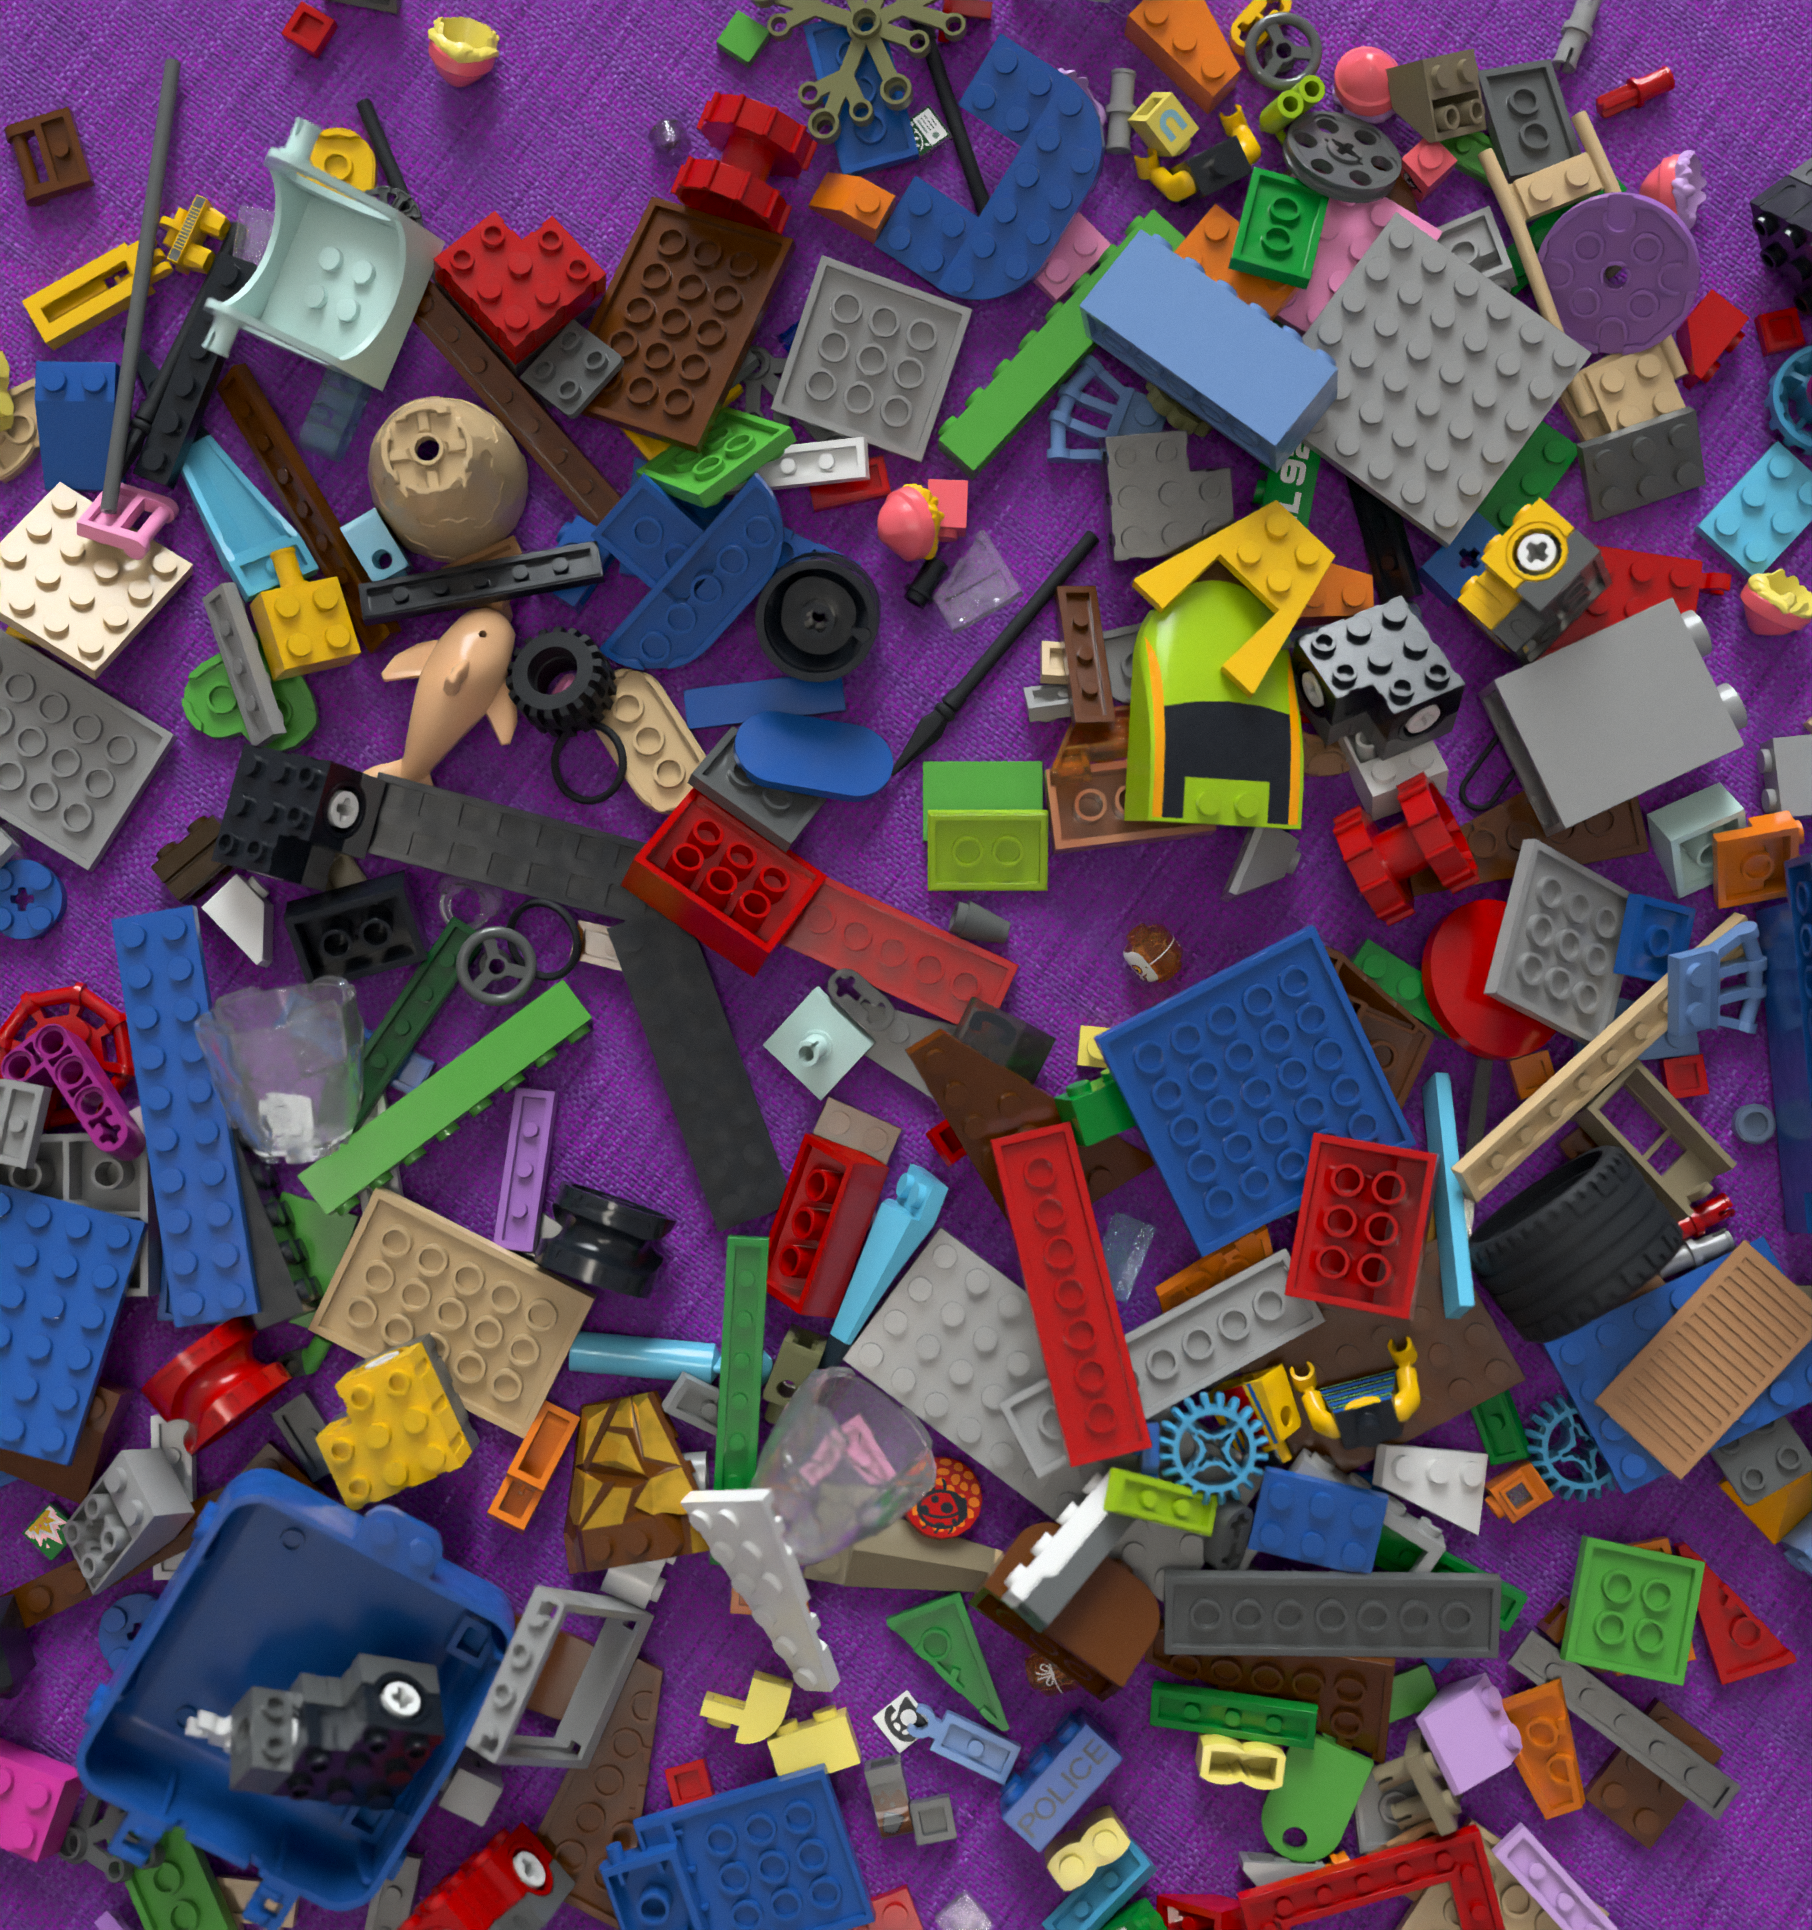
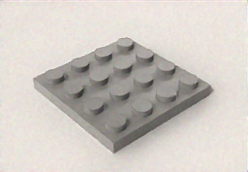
M821 255L771 411L849 438L865 437L870 446L921 463L972 309Z
M1537 839L1523 840L1484 994L1587 1046L1613 1022L1624 975L1613 973L1628 893H1632Z

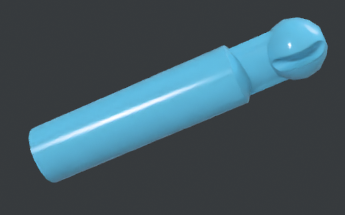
M579 1331L569 1353L570 1371L677 1381L682 1371L711 1384L717 1375L720 1374L721 1354L715 1343ZM764 1350L761 1386L769 1380L773 1369V1361Z

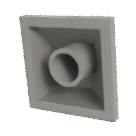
M1249 827L1220 900L1229 902L1280 881L1286 873L1292 875L1301 856L1300 852L1295 851L1299 840L1280 828Z

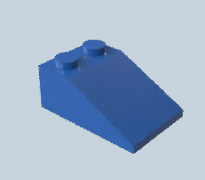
M36 361L35 409L46 491H51L59 482L78 492L103 491L121 368L116 362ZM126 474L121 480V483L126 484Z

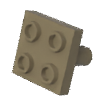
M1420 1728L1408 1732L1404 1755L1379 1766H1374L1372 1773L1375 1781L1381 1782L1378 1784V1787L1383 1793L1408 1781H1414L1420 1794L1391 1804L1393 1817L1395 1820L1399 1818L1397 1825L1401 1830L1432 1817L1440 1835L1444 1836L1457 1830L1458 1815L1461 1813L1460 1799L1463 1798V1793L1453 1796Z

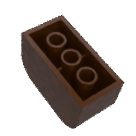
M1053 1522L1032 1525L1021 1532L1002 1552L968 1604L1098 1700L1104 1702L1124 1687L1154 1640L1160 1622L1156 1598L1149 1587L1133 1575L1134 1571L1127 1563L1118 1558L1111 1559L1106 1555L1053 1621L1043 1631L1038 1633L1014 1611L1013 1607L1011 1608L1001 1599L1010 1589L1004 1583L1020 1563L1027 1568L1036 1558L1030 1552L1046 1532L1053 1537L1062 1527V1525Z

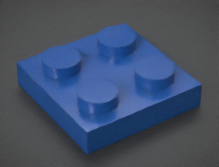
M1628 893L1613 973L1657 983L1668 973V955L1688 950L1696 909L1640 894Z

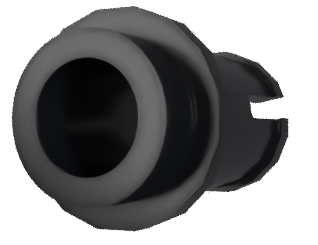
M935 557L930 560L925 559L912 583L905 585L906 593L904 598L912 605L924 609L926 604H932L933 598L931 596L944 574L948 571V566Z

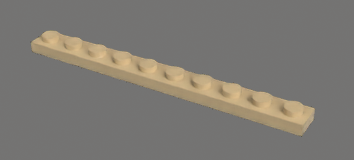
M1734 912L1695 948L1710 945L1737 924L1748 921L1747 917ZM1742 944L1722 957L1720 962L1745 956ZM1668 973L1451 1168L1468 1199L1478 1203L1668 1030Z

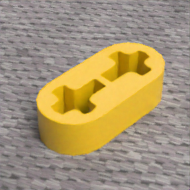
M1252 0L1231 26L1228 41L1232 50L1241 56H1245L1244 47L1246 40H1240L1241 30L1243 32L1249 31L1254 24L1264 17L1263 14L1267 2L1269 4L1275 1L1280 3L1279 10H1272L1270 12L1272 14L1290 12L1292 1ZM1266 30L1257 42L1256 53L1269 40Z

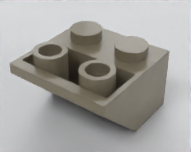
M1474 48L1386 69L1392 109L1429 143L1487 129Z

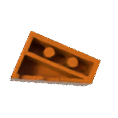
M1143 0L1128 15L1124 35L1206 114H1209L1235 88L1241 68L1205 0Z
M1331 563L1294 626H1327L1342 619H1349L1354 614L1373 607V575Z

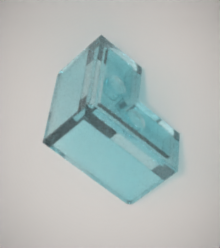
M1117 1211L1114 1212L1102 1242V1249L1115 1299L1127 1303L1156 1227Z

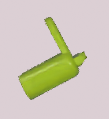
M1308 75L1300 80L1292 89L1282 92L1261 112L1259 117L1260 130L1275 134L1281 146H1283L1287 136L1283 129L1294 119L1308 112L1324 97L1325 86L1323 81L1315 75Z

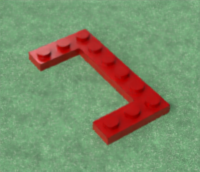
M1476 1824L1457 1829L1444 1836L1440 1834L1237 1892L1247 1930H1291V1926L1448 1882L1460 1930H1505L1483 1840Z

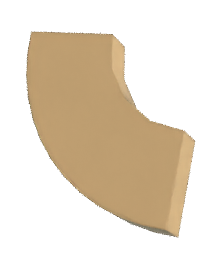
M35 378L8 390L14 405V418L12 428L0 432V481L3 483H7L21 474L40 451L35 409Z

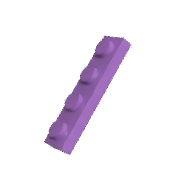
M517 1087L515 1090L493 1241L509 1251L536 1253L559 1095L555 1091Z

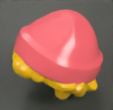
M905 484L902 488L891 492L881 507L877 519L880 541L905 561L933 559L938 550L939 539L937 536L940 530V522L945 517V514L937 508L939 504L938 498L932 496L930 490L917 484Z

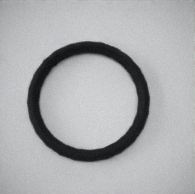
M592 721L589 724L592 729L601 731L611 739L616 747L619 758L617 776L613 784L600 795L587 797L576 794L565 784L559 769L561 748L568 739L564 732L561 738H557L551 754V770L557 787L566 797L583 805L602 803L612 797L623 783L627 770L626 751L620 737L613 729L597 721Z
M541 898L523 902L511 914L507 928L515 930L517 920L521 914L533 907H545L553 910L568 925L573 940V951L570 960L559 971L551 973L537 971L535 979L543 981H555L564 978L574 969L581 954V938L576 922L569 912L551 900ZM507 940L508 949L516 964L525 966V961L520 956L516 945Z

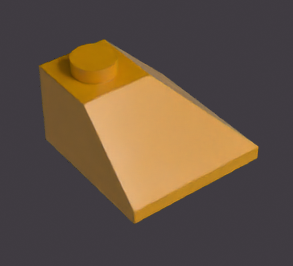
M1812 1471L1751 1506L1745 1505L1725 1476L1717 1483L1773 1545H1776L1812 1511Z

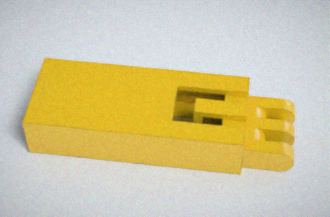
M139 240L129 246L126 243L119 245L22 301L43 340L52 350L58 349L129 308ZM161 248L154 249L148 297L156 293L152 284L173 272V268L168 261L160 263L166 257ZM127 268L129 273L121 278L119 276L114 277L117 285L109 289L104 280Z

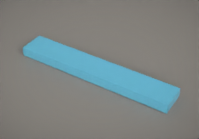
M1435 1072L1422 1087L1428 1152L1438 1154L1441 1158L1434 1198V1213L1445 1318L1460 1319L1475 1305L1463 1191L1451 1170L1459 1161L1451 1079L1449 1073Z

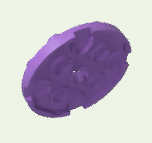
M1612 192L1601 194L1573 206L1550 229L1537 255L1565 334L1595 354L1599 352L1622 353V355L1634 354L1662 342L1685 319L1699 287V253L1694 238L1686 224L1664 204L1636 193ZM1613 265L1625 267L1627 281L1618 285L1609 282L1606 277L1607 267Z

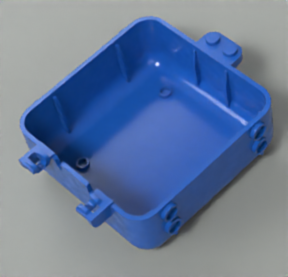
M267 1468L252 1469L241 1473L231 1480L216 1503L210 1500L207 1502L196 1522L198 1525L192 1535L195 1539L107 1686L99 1683L87 1704L88 1709L81 1721L86 1724V1728L77 1751L76 1768L81 1782L92 1794L127 1811L110 1841L107 1852L139 1868H143L155 1843H158L164 1831H172L174 1826L186 1830L184 1840L243 1869H246L249 1862L258 1867V1875L264 1879L259 1883L250 1898L242 1918L267 1930H279L299 1896L325 1909L347 1911L369 1902L378 1893L386 1879L389 1881L394 1880L407 1855L408 1850L405 1846L466 1746V1742L516 1629L513 1607L507 1595L494 1584L442 1557V1538L433 1527L389 1505L376 1506L363 1516L279 1471ZM362 1653L436 1665L446 1737L433 1749V1754L423 1767L417 1770L414 1774V1779L404 1792L398 1795L389 1811H373L367 1806H334L329 1804L328 1801L291 1800L288 1796L278 1797L230 1790V1754L224 1752L223 1747L208 1744L209 1738H196L185 1735L187 1718L190 1716L197 1718L200 1710L214 1713L221 1718L229 1717L231 1709L252 1686L288 1691L300 1673L315 1674V1676L325 1678L327 1676L341 1678L346 1670L351 1668L356 1656ZM130 1830L141 1837L137 1844L125 1839ZM268 1898L270 1901L278 1904L274 1912L264 1907Z

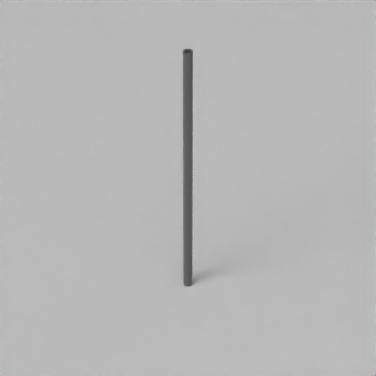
M166 59L164 64L100 511L106 514H116L181 69V63L175 59Z

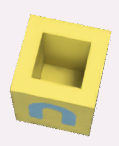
M1153 92L1127 120L1147 147L1156 149L1158 156L1175 157L1183 153L1191 144L1190 138L1200 129L1172 92Z

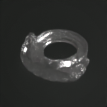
M446 875L445 879L440 881L441 884L436 887L441 895L439 899L440 915L446 924L453 917L450 909L451 901L464 888L473 889L480 896L481 911L478 918L471 923H465L474 930L482 927L489 917L496 916L501 908L500 906H502V895L498 888Z

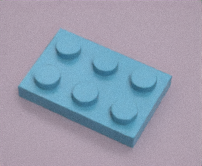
M1777 441L1693 530L1747 579L1754 574H1762L1812 521V471Z

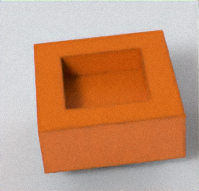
M1548 1050L1506 1061L1517 1100L1529 1098L1555 1075Z

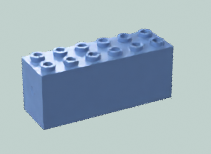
M1140 229L1079 305L1086 336L1277 473L1337 398L1338 368L1336 367L1335 360L1323 350L1317 349L1313 351L1303 344L1302 337L1288 326L1280 328L1270 320L1269 314L1258 304L1251 303L1248 305L1239 299L1235 289L1223 280L1215 282L1205 275L1204 268L1190 257L1183 259L1172 251L1173 248L1170 243L1158 234L1150 236Z

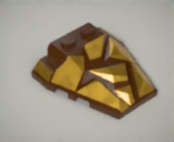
M658 1391L583 1404L580 1407L579 1417L581 1419L577 1429L563 1532L569 1574L710 1551V1547L701 1533L691 1525L689 1515L680 1503L690 1491L700 1490L692 1475L696 1470L691 1460L685 1461L676 1442L679 1435L669 1414L664 1411L661 1405L663 1402Z

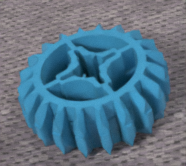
M1203 1391L1199 1393L1200 1405L1196 1407L1189 1396L1186 1397L1183 1401L1188 1411L1183 1414L1177 1407L1173 1406L1170 1412L1178 1419L1176 1423L1173 1424L1168 1420H1162L1161 1426L1171 1432L1170 1436L1159 1435V1444L1168 1446V1450L1159 1452V1461H1171L1170 1464L1164 1466L1161 1470L1163 1476L1169 1477L1177 1473L1178 1475L1173 1479L1172 1483L1182 1486L1187 1483V1487L1192 1490V1496L1198 1490L1204 1491L1203 1500H1201L1203 1505H1208L1211 1493L1217 1495L1219 1505H1224L1226 1502L1224 1491L1227 1490L1230 1491L1235 1500L1240 1499L1241 1493L1236 1486L1242 1483L1247 1489L1252 1490L1255 1486L1247 1478L1249 1473L1252 1472L1259 1477H1262L1264 1474L1260 1467L1254 1465L1255 1460L1267 1461L1269 1457L1266 1452L1256 1450V1446L1268 1443L1267 1436H1254L1253 1434L1263 1427L1262 1421L1257 1419L1247 1423L1254 1410L1250 1406H1246L1237 1413L1240 1399L1235 1396L1229 1400L1227 1406H1224V1394L1217 1391L1213 1404H1210L1207 1393ZM1207 1415H1222L1231 1419L1225 1426L1222 1424L1213 1431L1203 1430L1194 1422L1196 1419ZM1239 1429L1242 1431L1245 1442L1244 1455L1240 1465L1231 1458L1229 1453L1230 1444L1236 1438L1235 1434ZM1186 1430L1195 1441V1451L1189 1458L1190 1462L1183 1468L1179 1456V1445L1181 1437ZM1199 1433L1207 1440L1211 1439L1214 1443L1216 1438L1221 1440L1217 1447L1226 1458V1462H1223L1218 1456L1213 1457L1211 1454H1209V1458L1204 1457L1207 1449L1204 1446V1442L1198 1437ZM1213 1465L1222 1467L1230 1474L1216 1481H1204L1194 1477L1199 1471L1203 1472L1206 1468Z
M1554 1394V1408L1549 1403L1542 1401L1539 1406L1545 1413L1543 1417L1534 1413L1529 1415V1419L1537 1423L1535 1430L1524 1428L1525 1435L1533 1438V1442L1527 1446V1451L1530 1454H1534V1456L1527 1459V1461L1531 1462L1535 1469L1539 1468L1537 1472L1544 1482L1547 1480L1546 1485L1552 1494L1559 1490L1560 1498L1568 1501L1574 1493L1576 1500L1586 1502L1588 1490L1596 1499L1602 1498L1601 1485L1610 1491L1616 1490V1485L1612 1481V1476L1604 1461L1597 1468L1595 1456L1598 1450L1588 1431L1584 1432L1580 1424L1575 1422L1573 1414L1578 1413L1569 1396L1568 1401H1566L1562 1394ZM1559 1423L1560 1438L1555 1444L1549 1446L1548 1450L1550 1435ZM1575 1438L1584 1441V1444L1579 1446L1580 1454L1571 1451V1448L1576 1446ZM1558 1460L1561 1462L1572 1460L1575 1467L1581 1471L1583 1477H1563L1555 1470L1552 1463Z

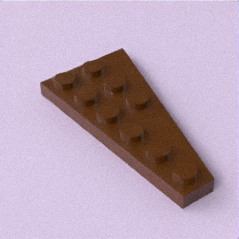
M1525 791L1460 826L1468 841L1467 843L1475 862L1479 867L1478 876L1481 881L1471 886L1513 878L1523 840L1537 839L1581 865L1649 852L1638 795L1549 837H1546ZM1432 867L1407 878L1413 897L1450 890L1446 886L1443 887Z
M639 1655L636 1657L588 1769H568L535 1835L553 1856L551 1860L555 1859L576 1883L563 1902L618 1930L620 1928L600 1874L599 1866L608 1858L605 1848L609 1844L620 1841L624 1851L636 1848L639 1845L633 1820L643 1817L664 1675L663 1667ZM582 1746L579 1747V1749H578V1751H577V1753H576L577 1755H578V1753H579V1751H580V1749H581Z

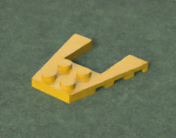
M1275 500L1136 577L1133 580L1132 587L1161 614L1216 560L1221 562L1275 614L1220 669L1250 699L1322 580L1335 555L1286 508Z

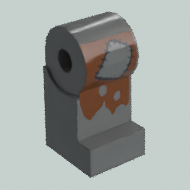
M901 1754L865 1761L864 1774L870 1790L881 1839L886 1840L913 1834L914 1827L909 1806L910 1797Z

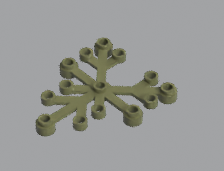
M751 0L759 8H769L775 4L791 10L784 14L776 13L768 20L767 28L769 33L778 42L788 40L794 28L815 18L847 28L848 35L852 40L840 70L816 82H805L798 90L799 100L802 106L808 110L817 109L822 104L823 97L829 95L825 108L815 110L808 119V129L812 138L822 145L831 144L839 138L841 134L839 116L846 98L850 105L849 113L855 125L866 127L874 120L875 113L872 104L864 99L855 79L866 48H868L881 76L880 94L886 107L899 111L911 104L913 100L911 83L906 76L896 72L882 40L907 48L908 53L917 59L924 58L929 54L931 43L926 32L922 30L909 31L891 25V23L905 18L941 30L948 40L955 42L963 39L967 33L964 17L959 13L946 14L927 7L939 0H896V2L884 8L885 0H867L866 4L864 0H846L851 11L821 2L820 0ZM957 22L961 24V28L958 31L951 32L948 30V26L952 23ZM865 23H872L874 25L869 31L860 30L861 26ZM777 24H786V28L783 31H774V27ZM916 40L925 41L924 46L920 49L911 47ZM809 91L817 92V96L813 100H805V94ZM896 91L905 93L904 97L900 100L891 99L892 94ZM866 108L869 112L865 117L859 118L855 116L857 110ZM825 125L833 127L832 131L828 134L822 135L819 133L820 129Z

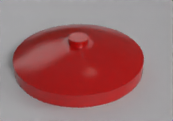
M1483 899L1469 902L1451 910L1433 927L1425 943L1422 956V983L1432 1014L1444 1032L1455 1043L1468 1052L1485 1059L1511 1060L1538 1050L1552 1038L1556 1030L1484 994L1507 902Z

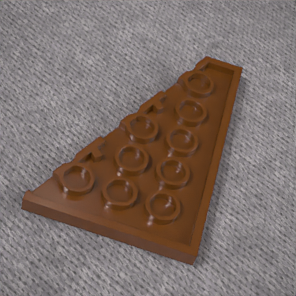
M940 1028L905 1049L1009 1224L989 1141L1061 1124L1054 1097L1043 1089L1035 1087L1028 1080L1003 1065L1000 1066L983 1056L971 1046L958 1041L956 1037ZM1118 1134L1088 1147L1077 1145L1091 1204L1155 1165L1147 1151L1139 1149Z

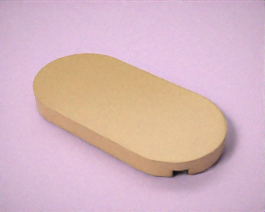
M632 669L615 670L616 679L613 682L617 686L616 695L610 696L614 703L611 710L604 709L602 713L605 718L600 723H604L613 729L620 737L627 756L625 778L638 799L655 812L671 814L693 788L687 782L706 755L661 684L652 675L643 671H632ZM595 730L619 767L618 753L614 743L607 735Z

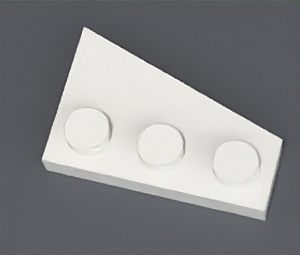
M1380 1443L1376 1449L1372 1484L1429 1511L1441 1519L1457 1525L1469 1533L1479 1536L1488 1454L1477 1451Z

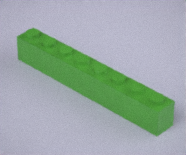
M1154 209L1145 218L1139 215L1131 222L1124 232L1127 237L1118 247L1111 244L1098 260L1100 266L1092 275L1086 272L1077 280L1071 289L1074 294L1065 304L1058 301L1045 316L1047 323L1038 333L1034 329L1031 330L1020 342L1018 348L1021 351L1013 360L1004 359L993 371L991 377L994 380L986 389L983 390L981 387H978L966 400L964 405L967 409L958 419L954 415L951 416L939 429L938 434L941 437L938 439V450L972 481L1081 365L1082 360L1099 346L1085 334L1079 305L1140 229L1150 236L1158 234L1170 243L1173 252L1185 240V237Z
M562 979L297 1175V1177L326 1215H333L337 1212L342 1217L361 1203L357 1196L371 1187L374 1191L376 1187L379 1188L390 1182L394 1178L391 1171L404 1162L409 1167L427 1154L423 1147L436 1137L441 1143L457 1132L460 1127L456 1122L469 1113L475 1118L493 1104L489 1098L499 1090L503 1089L507 1094L526 1080L522 1073L534 1064L538 1069H541L558 1056L555 1049L568 1040L573 1045L591 1031L587 1025L593 1021L592 1017Z

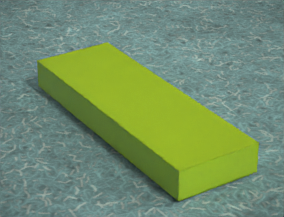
M1111 1468L1103 1510L1201 1536L1212 1537L1218 1501L1217 1495L1211 1493L1208 1505H1203L1201 1500H1203L1204 1491L1198 1490L1192 1496V1490L1189 1487L1122 1469Z

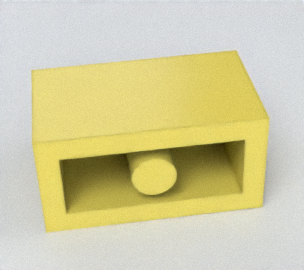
M830 1705L812 1713L813 1718L799 1723L797 1718L782 1721L778 1729L767 1739L777 1775H785L825 1763L828 1774L860 1764L861 1751L847 1708L844 1707L837 1710L835 1705Z

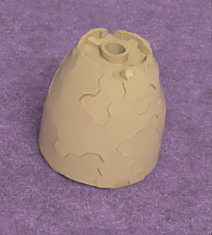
M440 396L420 398L399 407L387 418L376 433L371 445L368 464V481L372 500L380 516L385 520L398 542L414 554L426 556L434 561L452 563L466 556L481 552L495 543L504 540L515 529L524 512L528 495L529 477L525 457L503 423L481 407L462 399ZM425 441H435L439 444L438 455L429 461L419 459L417 454L419 446Z

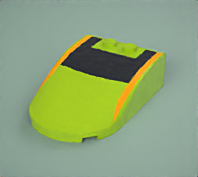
M1220 580L1196 582L1190 585L1161 614L1155 608L1150 610L1141 624L1133 652L1124 821H1158L1301 830L1304 778L1303 737L1287 639L1250 699L1220 671L1222 665L1275 615L1250 590L1240 585Z

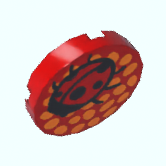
M944 1456L929 1458L915 1466L905 1479L900 1496L902 1512L907 1521L924 1537L936 1540L956 1538L970 1529L980 1514L983 1500L980 1483L973 1471L959 1460Z

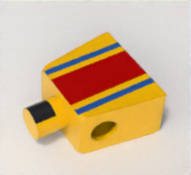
M1283 1364L1228 1379L1207 1393L1210 1404H1213L1214 1396L1219 1391L1224 1394V1406H1227L1229 1400L1235 1396L1240 1399L1237 1413L1246 1406H1250L1254 1410L1247 1423L1257 1419L1262 1421L1263 1427L1253 1434L1254 1436L1265 1435L1268 1437V1443L1256 1446V1449L1261 1448L1262 1451L1269 1455L1267 1462L1270 1467L1281 1465L1292 1458L1285 1439L1301 1427V1419ZM1214 1415L1220 1426L1222 1424L1225 1426L1231 1420L1226 1416ZM1239 1429L1235 1434L1236 1438L1232 1441V1444L1237 1451L1242 1453L1245 1450V1442L1242 1431Z

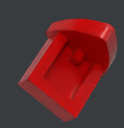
M942 0L943 13H959L965 18L991 21L993 2L981 0ZM939 30L937 42L949 43L944 32Z

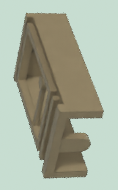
M1638 1058L1570 1118L1572 1122L1576 1121L1599 1147L1605 1145L1621 1147L1632 1161V1166H1636L1644 1177V1182L1651 1186L1657 1195V1199L1662 1201L1668 1209L1669 1215L1673 1216L1676 1222L1689 1218L1694 1213L1689 1205L1706 1197L1713 1190L1710 1182L1715 1176L1730 1171L1737 1165ZM1622 1086L1664 1130L1643 1155L1600 1112V1109ZM1670 1136L1683 1150V1153L1661 1176L1647 1160Z

